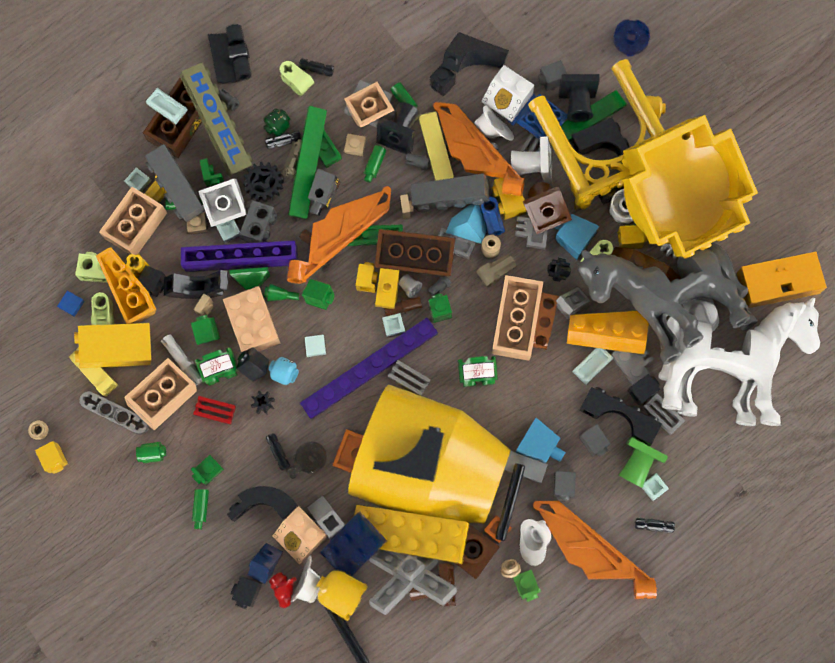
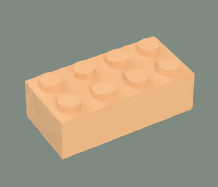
M505 275L492 348L493 355L530 361L543 288L542 281Z

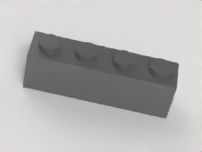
M165 144L145 155L148 160L145 164L151 173L155 172L157 175L155 180L160 188H165L167 193L164 195L170 204L174 203L176 207L174 212L179 219L183 218L188 222L205 211L202 203Z
M485 174L411 184L412 206L419 212H428L429 209L445 210L451 206L464 207L466 204L472 203L474 205H481L484 202L490 201L489 181Z

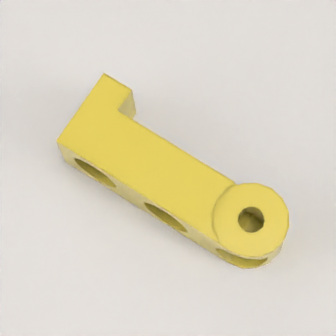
M75 351L69 356L70 360L103 396L107 397L118 386L101 367L80 368L79 362H75Z

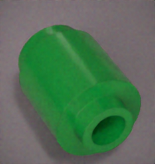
M161 442L146 443L136 447L138 462L151 463L163 461V458L166 456V447Z

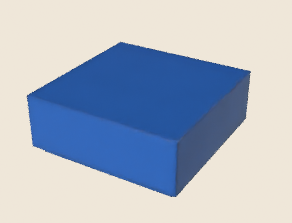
M67 291L57 307L75 317L85 301Z

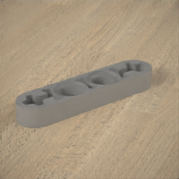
M90 391L84 392L80 396L79 400L82 407L139 435L145 434L149 430L150 426L136 413ZM86 398H91L97 402V407L91 403L87 405ZM104 404H110L111 411L108 414L101 412ZM122 412L128 414V419L125 422H119L118 416ZM132 419L138 423L143 421V429H138L136 425L132 424Z

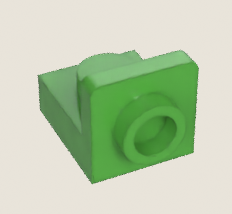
M532 570L513 577L521 600L526 598L527 602L539 598L537 593H540L541 590L537 585Z

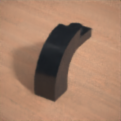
M219 270L206 276H186L173 273L164 277V296L183 299H201L203 294L210 298L222 296L223 291L227 290L228 286L227 271Z
M257 486L238 494L237 496L242 502L232 505L227 516L231 521L236 522L251 508L258 505H268L274 508L279 516L285 520L298 505L290 496L277 488Z

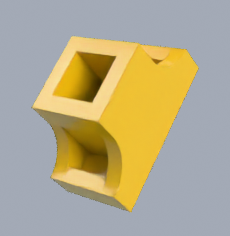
M380 268L375 307L395 309L399 287V270Z

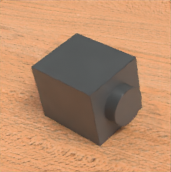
M560 60L541 67L538 80L541 86L544 85L546 91L559 87L562 74H567L562 61Z
M595 425L579 437L592 457L596 454L600 457L609 451L607 447L611 443L598 425Z
M556 471L554 473L553 497H558L559 501H569L570 498L575 496L576 472Z

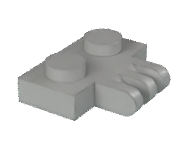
M517 217V222L524 224H516V229L523 231H515V236L527 238L526 247L545 250L548 230L536 234L530 218Z
M648 350L644 354L622 351L611 353L614 357L613 360L632 385L647 374H650L645 366L652 362L654 358L651 356L647 360L644 359L649 354Z

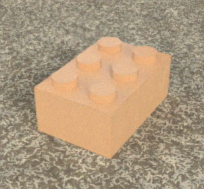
M131 187L99 233L104 239L126 253L137 255L166 216L167 211L163 205Z
M259 286L223 299L241 352L247 351L252 347L257 351H262L281 344Z
M167 358L124 398L127 405L155 430L196 393L197 389L195 383Z

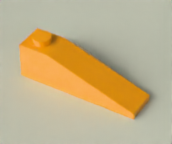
M112 247L97 254V260L126 324L142 322L153 316L156 308L149 292Z

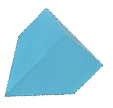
M472 203L451 219L446 233L482 244L487 227L480 205Z

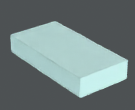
M159 88L146 100L150 107L174 124H177L187 112L186 107Z
M595 348L572 372L587 385L614 357L605 349Z

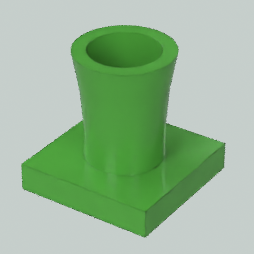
M629 437L626 444L635 449L618 476L643 488L654 459L665 463L668 456Z

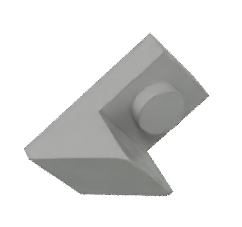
M577 287L561 295L556 302L557 308L569 319L571 315L576 314L587 305L590 300Z

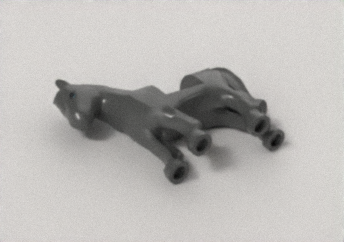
M713 242L711 243L712 246L707 249L694 251L695 254L689 258L679 257L677 267L681 280L675 279L672 282L657 267L643 269V267L636 266L632 262L615 255L604 253L592 255L590 252L582 250L581 253L584 260L576 262L579 266L578 271L588 287L592 300L604 303L610 298L611 288L614 287L631 301L633 307L648 321L659 338L662 347L660 358L664 365L672 363L681 354L678 348L675 347L677 338L666 324L667 315H670L680 324L684 334L683 343L686 348L695 346L703 339L702 333L697 330L698 319L681 306L690 300L712 298L729 308V320L733 328L739 327L741 331L750 329L758 321L750 313L744 300L748 293V288L738 281L727 252L720 245Z

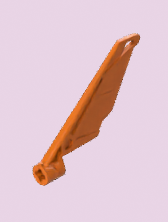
M435 102L433 108L434 111L438 112L450 154L462 162L465 172L504 178L502 193L522 196L525 178L519 176L458 105ZM441 107L449 108V111H450L451 114H449V113L443 111V110L440 109V108H441Z
M386 186L381 192L331 208L325 219L313 223L309 261H289L287 281L296 284L306 283V279L386 214L390 206L391 188ZM383 194L388 195L387 201L378 205Z
M535 501L533 503L534 510L540 512L568 563L582 568L588 579H633L635 599H656L657 588L655 578H650L560 501ZM550 505L554 513L541 509L540 506Z

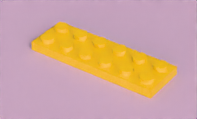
M356 505L348 544L462 564L469 523Z

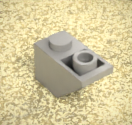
M321 496L307 507L330 539L346 528V525L324 496Z

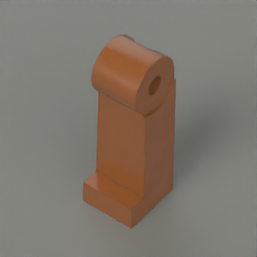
M543 292L541 294L533 347L547 350L557 307L556 300L559 297L557 295Z

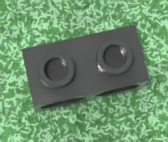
M252 200L239 233L241 239L250 243L268 242L271 234L269 230L277 219L274 207ZM261 213H267L265 218H258ZM254 230H261L260 234L252 235Z

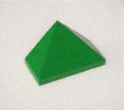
M268 267L230 270V275L234 281L247 291L258 286L261 287L270 277V271Z

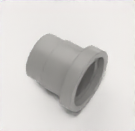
M406 274L400 279L399 286L402 287L409 298H412L420 291L422 283Z

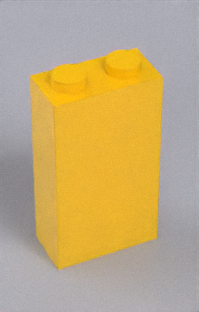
M149 323L78 326V332H74L75 344H79V351H75V362H79L80 368L151 365Z

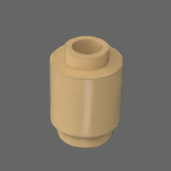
M495 235L486 236L482 241V254L487 258L497 257L500 253V239Z

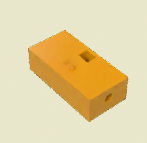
M817 252L742 266L736 273L738 281L748 288V293L744 297L748 308L817 295L827 288Z

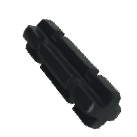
M301 58L299 61L300 69H308V71L318 74L325 73L326 76L330 77L334 73V67L331 65L324 66L323 63L312 60L309 62L308 59Z
M297 130L293 131L292 134L285 133L275 136V138H266L265 142L267 148L271 149L275 148L276 145L279 147L291 144L292 141L298 142L302 138Z
M275 433L266 436L267 443L271 445L270 449L275 460L278 461L279 468L281 470L288 469L290 464L288 459H285L286 455L280 443L277 442V436Z
M637 518L635 528L641 530L646 528V530L659 532L664 530L667 533H673L675 523Z

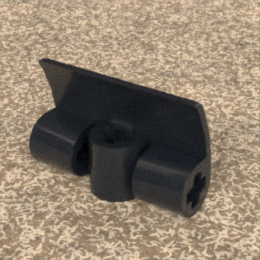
M232 24L226 28V33L208 34L217 82L222 84L250 79L252 77L248 60L250 55L247 44L244 41L242 26Z

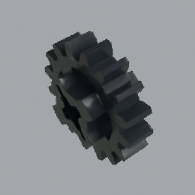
M260 162L258 167L254 163V169L248 168L249 174H244L246 181H243V185L246 187V193H249L251 199L256 196L257 202L261 198H263L264 202H267L269 197L271 200H274V194L280 195L278 189L283 190V186L280 184L284 182L283 177H281V171H277L276 165L271 168L270 162L266 166L263 165V162Z

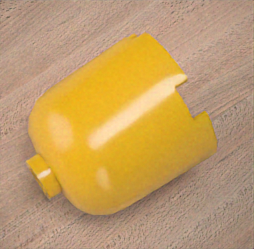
M333 570L326 577L322 575L317 584V587H319L317 597L323 606L348 621L368 585L342 571Z

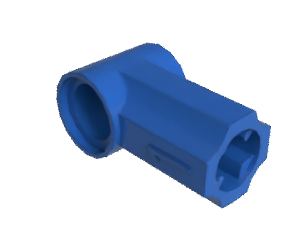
M490 196V201L481 204V211L488 234L498 236L504 233L505 229L498 209V202L494 197ZM492 205L494 209L486 210L485 206Z

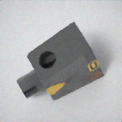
M320 169L317 170L308 199L312 202L310 213L320 216L323 207L330 208L341 183L336 175Z

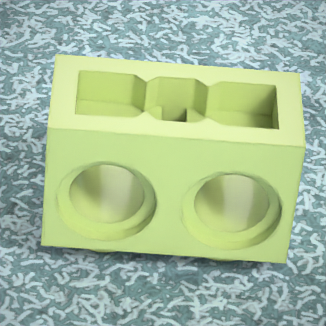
M94 252L79 253L75 275L82 281L108 283L97 260V254ZM89 263H93L90 269H86Z

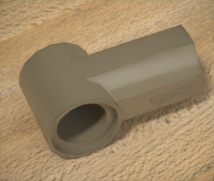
M507 253L493 263H486L481 266L476 272L485 286L489 288L496 284L501 277L516 269L517 265L512 256Z

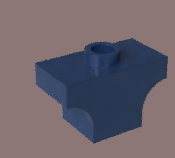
M265 543L251 560L247 575L266 584L281 559L283 551Z

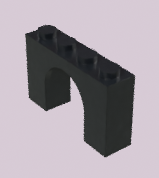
M612 117L573 134L570 141L574 150L582 156L597 149H608L619 157L624 154L623 150L629 148L627 139L623 138L620 133L621 128L619 124L614 122ZM624 186L621 188L614 187L603 196L599 194L598 196L602 204L611 202L614 194L624 189Z

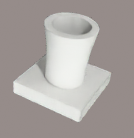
M548 136L540 137V151H511V166L519 175L541 172L543 181L552 185V151Z

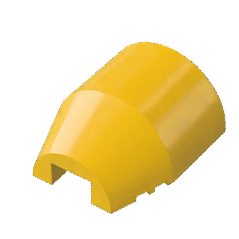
M388 384L379 398L361 442L351 474L348 494L393 511L467 523L485 524L511 449L464 411ZM429 426L441 428L440 432L445 433L435 482L373 469L374 461H393L408 454L420 440L423 429L428 430Z

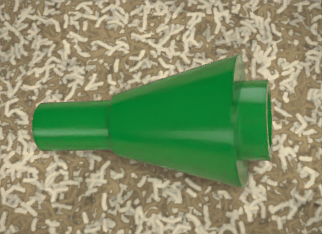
M270 283L269 287L265 286L264 298H267V302L286 299L299 300L300 293L290 292Z

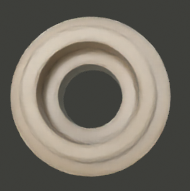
M34 421L30 424L28 433L31 438L41 440L47 436L48 426L43 421ZM41 427V433L37 434V428Z
M509 559L502 563L501 573L506 578H513L521 571L520 564L514 559Z

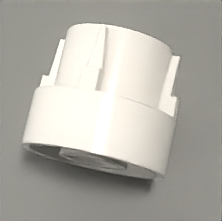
M621 189L614 194L609 212L616 222L626 224L627 226L633 222V219L628 209L622 206L626 202L624 189Z

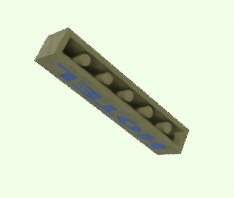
M203 63L181 71L179 76L228 176H233L252 166V158L249 152H245L243 139L240 135H237L235 123L226 113L228 111L226 104L220 100L218 96L219 90L210 80L211 74L209 69L204 67Z

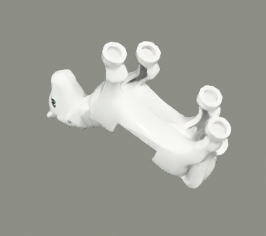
M811 298L805 303L789 302L783 306L776 307L761 321L759 326L755 327L754 330L750 329L747 331L742 351H732V353L725 352L723 348L710 349L712 325L711 323L700 321L698 322L697 330L702 333L703 339L695 346L686 348L683 343V330L679 328V323L671 316L667 318L666 324L676 336L675 347L678 348L681 354L672 363L663 364L662 370L659 373L658 378L666 381L663 387L664 398L662 400V407L678 410L677 413L683 416H697V406L692 400L691 384L697 372L709 368L723 371L741 381L740 390L732 405L738 413L736 417L737 424L756 426V417L751 412L749 399L752 391L757 386L755 406L762 413L761 424L780 426L781 416L773 408L771 399L773 375L780 359L781 348L787 338L794 341L800 350L806 354H812L820 347L817 332L819 313L814 308L815 298Z

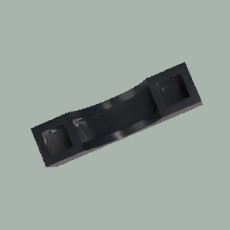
M591 387L579 411L594 419H598L607 413L619 414L628 421L631 427L632 438L648 446L652 445L662 423L658 422L659 419L657 417L641 413V409L631 405L629 407L623 403L622 399L606 395V391L599 387Z

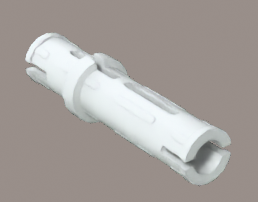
M171 334L165 336L161 343L181 368L180 370L196 386L199 385L201 377L193 361L187 358Z

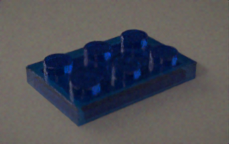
M358 512L320 553L336 570L353 577L387 540L361 512Z

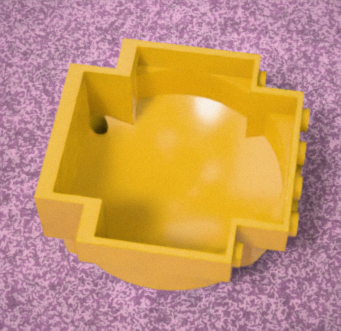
M702 115L689 118L623 150L622 163L626 168L630 169L631 173L630 176L622 179L626 206L633 221L646 234L650 244H657L658 246L669 244L676 257H684L685 259L695 254L694 251L698 249L704 250L712 246L711 243L716 240L717 242L728 238V234L732 232L738 233L744 230V226L750 223L743 203L751 201L752 196L758 194L732 129L722 130L713 135L706 116Z

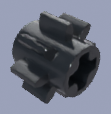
M559 257L557 260L553 259L547 268L548 276L553 277V281L560 282L561 279L566 280L571 273L570 263H567L566 259Z
M258 391L256 397L252 396L254 403L251 404V407H257V414L263 411L268 415V410L274 409L271 402H274L275 399L274 397L268 398L270 395L268 391L265 394ZM260 400H261V401H264V400H265V401L267 402V404H266V405H264V404L260 405L259 402H260Z

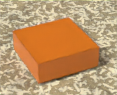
M496 515L484 532L500 543V540L495 539L500 517Z

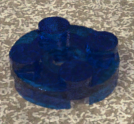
M630 19L623 20L615 28L613 42L620 52L629 57L634 56L647 48L650 40L649 28L644 22L637 19L636 21H630ZM628 34H634L635 40L628 39Z

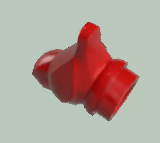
M282 572L274 575L269 580V583L274 590V596L278 600L280 608H287L291 605L294 582L297 579L293 577L287 580V576L283 575Z

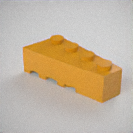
M638 311L571 315L567 344L644 354L649 323Z

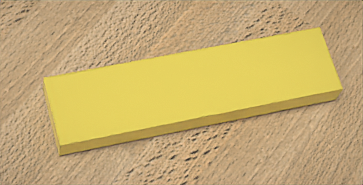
M432 112L420 115L418 119L435 181L454 178L437 113Z

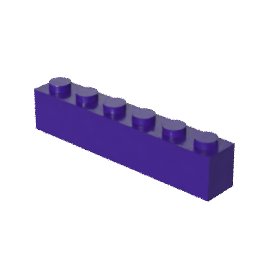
M295 240L181 247V266L185 272L289 266V261L298 260Z

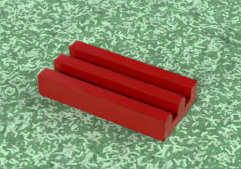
M198 396V402L195 405L196 409L193 415L231 425L236 406ZM202 402L231 409V411L228 412L221 409L202 405ZM200 409H204V410H207V411H211V412H215V413H219V414H223V415L229 416V418H228V419H224V418H221V417L209 415V414L202 413V412H199V411H200Z

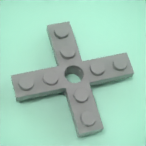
M375 549L368 556L370 562L394 576L369 600L371 607L384 615L412 588H415L443 606L457 593L454 585L430 572L440 560L418 556L412 557L410 555L404 557L399 553Z

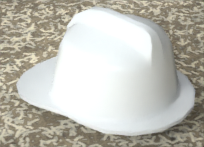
M485 105L483 107L484 113L474 122L475 126L485 137L496 138L502 136L512 141L514 136L511 130Z
M711 298L693 299L683 304V308L696 316L698 321L711 323L712 332L718 327L719 315Z
M527 519L521 524L520 553L526 563L537 566L545 558L546 546L551 541V531L544 520L535 521Z
M311 556L308 557L291 602H294L297 598L313 603L317 597L319 590L317 584L320 576L310 568Z

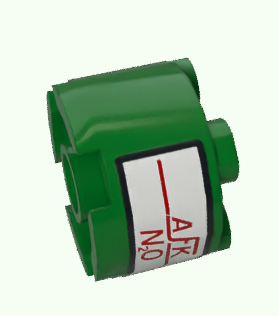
M227 348L225 353L218 350L202 356V361L199 359L195 360L202 383L210 386L219 383V378L225 377L230 379L238 375V370L236 369L237 362L232 348Z
M488 356L468 358L464 363L463 359L457 360L459 383H463V387H473L476 385V382H482L483 386L494 385L495 380H498L496 356H492L491 360H488Z

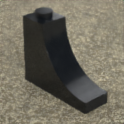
M458 32L445 50L441 67L457 73L463 68L472 65H488L502 68L506 63L509 50Z
M429 426L428 430L423 429L420 440L408 454L393 461H374L373 469L435 482L445 433L440 432L441 428Z

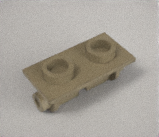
M302 140L293 143L282 172L283 176L295 178Z

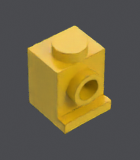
M365 262L364 264H359L356 279L357 291L376 292V287L373 283H377L378 272H375L374 263Z

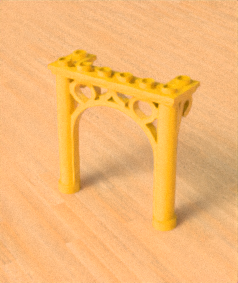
M628 59L614 64L611 69L639 119L640 135L636 144L644 141L646 129L650 137L664 131L634 76ZM539 96L529 102L528 106L531 112L535 113L570 180V189L575 197V210L579 208L583 210L591 206L594 196L599 194L603 196L614 187L621 188L624 186L622 179L631 175L630 169L621 164L624 154L610 160H592L578 154L570 145L545 96ZM578 162L588 166L585 174H583ZM595 167L602 169L605 175L599 179H593L590 177L589 172ZM608 167H610V170L616 169L620 171L619 173L608 177Z

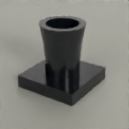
M562 74L559 98H569L568 120L572 122H586L593 118L590 98L596 97L600 82L599 74Z
M400 102L396 106L392 121L380 117L377 122L376 143L406 155L408 153L411 154L415 130L411 128L420 117L418 109L411 104Z

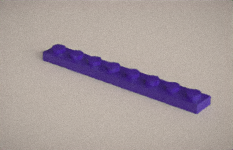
M425 318L300 402L301 406L312 420L395 364L397 360H401L438 334L437 330L429 319Z

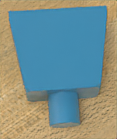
M571 214V221L554 227L559 230L555 240L578 260L582 250H585L597 233L599 226Z
M537 418L533 421L516 450L518 454L546 463L549 457L561 462L566 452L556 447L560 437Z

